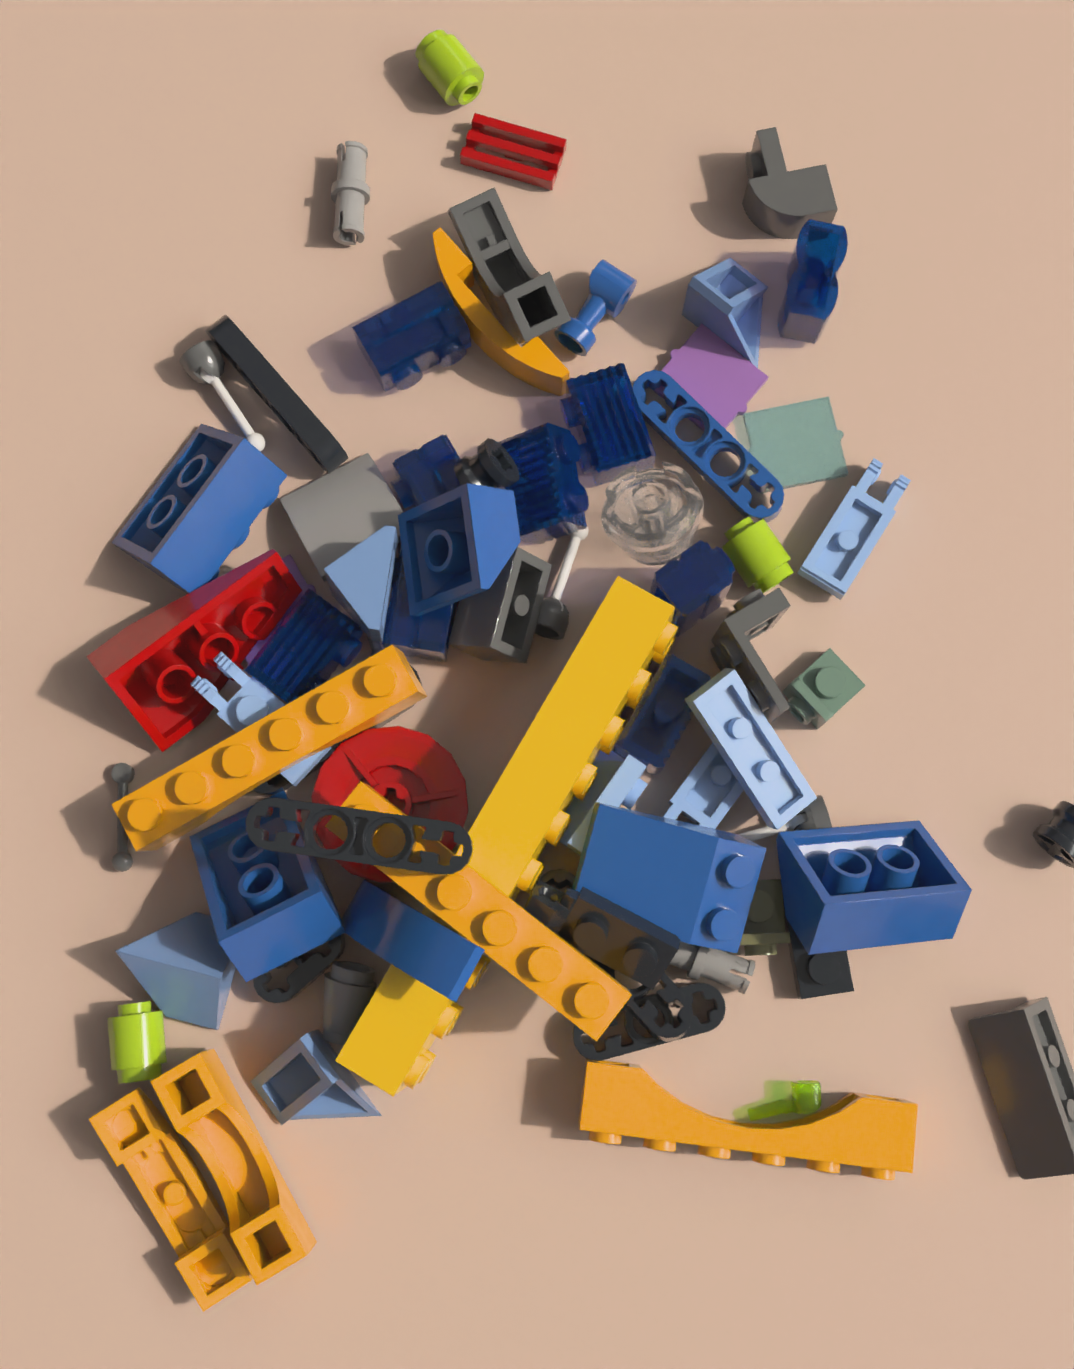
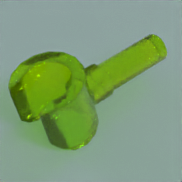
M791 1081L792 1099H780L747 1108L750 1121L782 1113H815L819 1110L822 1103L819 1081Z

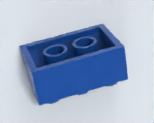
M200 424L112 541V544L176 588L188 594L218 577L220 566L231 551L241 546L247 539L250 532L249 527L262 509L269 507L275 501L279 494V486L287 477V474L244 437Z
M919 820L778 832L776 839L785 915L808 955L953 939L972 889Z

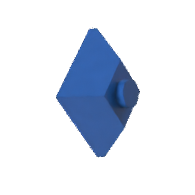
M466 483L398 515L410 616H421L486 591L491 587L521 542L514 491Z

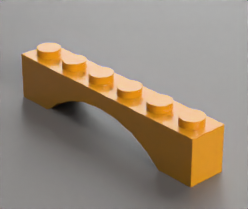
M390 645L111 805L136 852L158 850L199 827L229 804L281 772L344 739L384 722L426 698L427 695L404 653L394 645Z
M361 781L341 805V807L407 816L372 787ZM334 815L325 827L345 842L348 835L346 823L340 817ZM393 823L380 826L373 836V846L376 852L386 858L398 855L406 843L403 830ZM415 826L416 846L410 862L421 863L420 851H428L440 855L441 865H449L451 857L456 855L439 841L422 839L425 830L421 826ZM374 865L466 939L483 948L485 954L596 1042L632 996L626 987L532 916L469 865L455 874L447 875Z
M586 1058L578 1125L579 1130L589 1131V1140L599 1143L621 1144L623 1135L644 1138L643 1147L653 1150L675 1151L677 1142L698 1145L697 1154L707 1157L729 1159L731 1150L752 1152V1161L767 1165L784 1166L785 1157L807 1159L806 1168L811 1170L840 1173V1164L861 1166V1175L866 1177L895 1180V1171L913 1173L918 1104L901 1098L851 1092L831 1106L802 1118L775 1123L737 1122L709 1115L681 1102L659 1086L638 1064L607 1060L593 1061Z

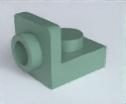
M829 648L802 674L796 677L782 693L788 698V710L797 720L804 725H808L811 722L816 729H819L866 685Z

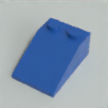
M284 790L269 797L289 799ZM253 806L189 836L218 943L246 982L346 932L333 896L315 857L266 850L257 847L249 839L245 820ZM274 808L271 817H261L260 828L269 832V841H275L277 832L284 831L300 834L296 846H305L304 831L300 822L280 818V808Z
M595 802L572 890L580 892L581 888L585 887L675 934L681 939V942L738 953L767 848L735 833Z

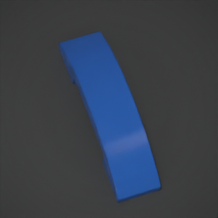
M366 879L362 881L341 918L345 933L454 1002H457L485 951L483 948L437 923Z

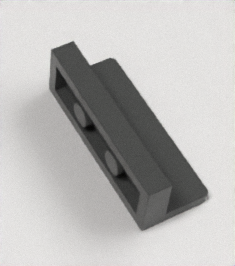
M1048 997L1028 1000L1011 1010L978 1016L969 1020L968 1026L1019 1176L1027 1180L1074 1174V1072Z

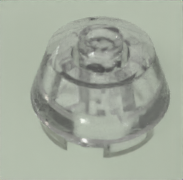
M662 462L664 469L649 468L638 472L636 465L631 466L619 473L609 483L605 491L607 499L603 505L601 515L605 533L628 556L645 565H664L682 557L692 546L703 515L704 501L699 488L684 469L668 462Z

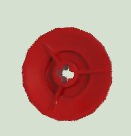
M401 726L367 729L342 742L321 766L311 796L312 803L341 807L361 781L372 787L386 799H388L389 792L396 791L397 798L405 802L404 810L401 811L407 816L448 821L458 824L464 829L469 812L466 780L452 754L428 734ZM333 816L323 818L316 828V833L326 849H336L344 843L343 840L325 827ZM444 832V837L439 842L452 851L458 844L454 842V833ZM335 860L353 875L379 883L394 882L374 865Z

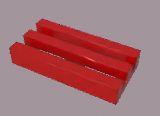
M474 113L472 128L468 130L466 145L462 147L460 153V163L553 190L566 151L567 139ZM477 147L504 154L506 158L517 161L526 160L549 168L548 171L479 152L476 149Z

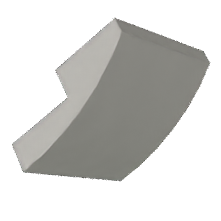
M369 453L280 498L285 511L324 582L327 581L324 572L325 567L385 525L396 527L398 543L401 542L398 515L403 513Z

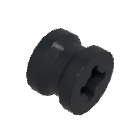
M487 438L477 447V453L473 457L464 456L454 464V471L461 486L470 483L494 488L510 487L519 480V471L511 455L500 443L490 438Z
M1061 801L1053 809L1052 820L1048 824L1039 825L1033 832V837L1050 856L1071 868H1074V805Z

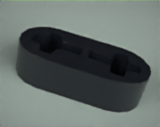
M344 933L328 942V946L332 950L329 955L326 956L322 952H317L306 961L300 955L276 967L277 969H283L293 961L299 966L286 979L291 986L288 991L282 988H276L271 991L267 986V983L272 979L271 973L268 971L253 979L257 994L265 1001L272 1003L287 1002L297 997L330 968L333 961H337L341 957L345 948Z

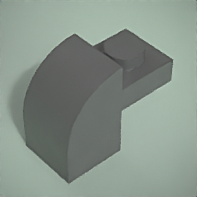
M776 127L757 130L752 150L747 152L745 157L748 183L742 205L748 218L763 232L782 239H798L828 233L838 208L826 164L787 172Z

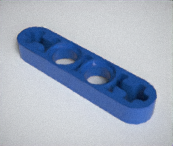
M658 370L647 371L640 375L632 388L634 407L638 414L744 518L750 516L754 523L762 519L766 523L775 519L781 512L784 501L783 487L778 479L670 375ZM661 385L665 387L663 391L664 400L674 410L666 423L661 421L667 418L666 410L658 402L652 401L648 405L645 404L647 400L645 389L648 387L654 391ZM678 401L684 404L675 409ZM684 418H696L703 424L704 433L698 440L686 442L676 435V426ZM724 451L736 455L740 462L736 473L726 477L714 473L710 466L712 458L719 452ZM748 470L754 473L749 477V484L757 492L762 493L766 489L772 492L769 501L771 504L770 508L767 509L763 505H759L755 509L750 506L752 495L743 485L740 486L737 493L731 489L742 482Z

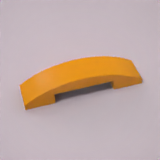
M441 227L434 231L435 255L443 290L455 316L472 340L500 367L523 382L558 396H562L569 391L570 371L538 336L531 339L523 347L513 339L469 289L474 285L472 262Z
M140 1087L136 1088L90 1117L89 1121L117 1167L122 1163L124 1164L178 1255L174 1264L202 1311L204 1312L250 1282L252 1276L230 1236V1225L192 1157L169 1123Z

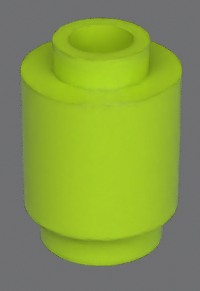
M435 30L426 35L417 46L415 56L419 61V70L448 105H466L472 102L482 89L484 79L482 68L456 36L447 34L444 30Z
M749 516L724 533L729 541L721 548L748 588L754 586L756 590L761 589L764 594L794 573L787 563L791 560L790 556L764 519L754 524Z
M151 1001L117 1005L118 1016L107 1018L111 1070H117L118 1084L151 1080L162 1075V1064L167 1063L163 1010L152 1012Z

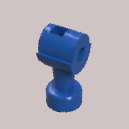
M602 259L592 269L589 277V295L576 318L570 317V321L557 327L554 331L556 339L571 352L580 356H586L596 341L595 334L592 331L606 313L613 318L620 314L631 297L637 280Z

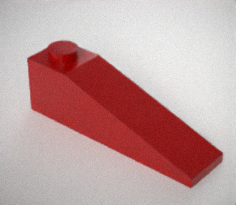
M271 549L128 625L86 657L159 749L164 752L201 724L214 709V706L190 683L199 675L202 679H207L218 689L219 693L229 679L235 681L220 671L213 659L220 652H223L243 670L242 661L258 640H265L302 589L277 551Z

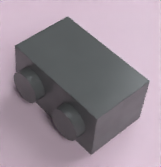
M517 547L488 590L459 601L448 645L485 661L527 663L552 565Z

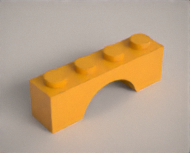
M215 1049L200 1052L150 1081L176 1132L183 1135L195 1147L209 1168L227 1209L230 1236L256 1285L307 1256L317 1241Z

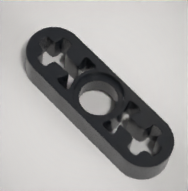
M700 982L678 987L691 1004L693 1003L692 994L695 992H700L703 999H712L714 1002V1008L707 1011L708 1020L700 1023L698 1017L693 1015L689 1030L679 1039L709 1032L719 1026L724 1018L726 1007L722 994L715 987ZM656 993L634 1001L639 1007H642L649 999L662 1012L664 1024L674 1025L670 1008L664 1006L655 996ZM625 1006L620 1011H624V1027L632 1039L631 1043L621 1045V1034H617L604 1039L605 1048L596 1051L592 1043L587 1042L583 1044L581 1034H585V1032L575 1024L572 1033L578 1052L585 1058L593 1061L610 1059L668 1042L657 1040L655 1037L639 1035L633 1026L634 1016ZM615 1018L608 1027L618 1025Z

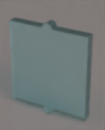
M829 396L744 413L743 420L750 444L749 452L778 479L783 489L846 477L848 475L840 442L844 434L841 430H837ZM766 489V490H765L764 492H762V493H767V492H771V491H770L769 489Z

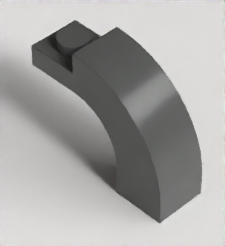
M495 187L449 208L447 212L469 260L472 262L473 275L499 322L517 343L527 342L571 320L550 271L541 275L526 256Z

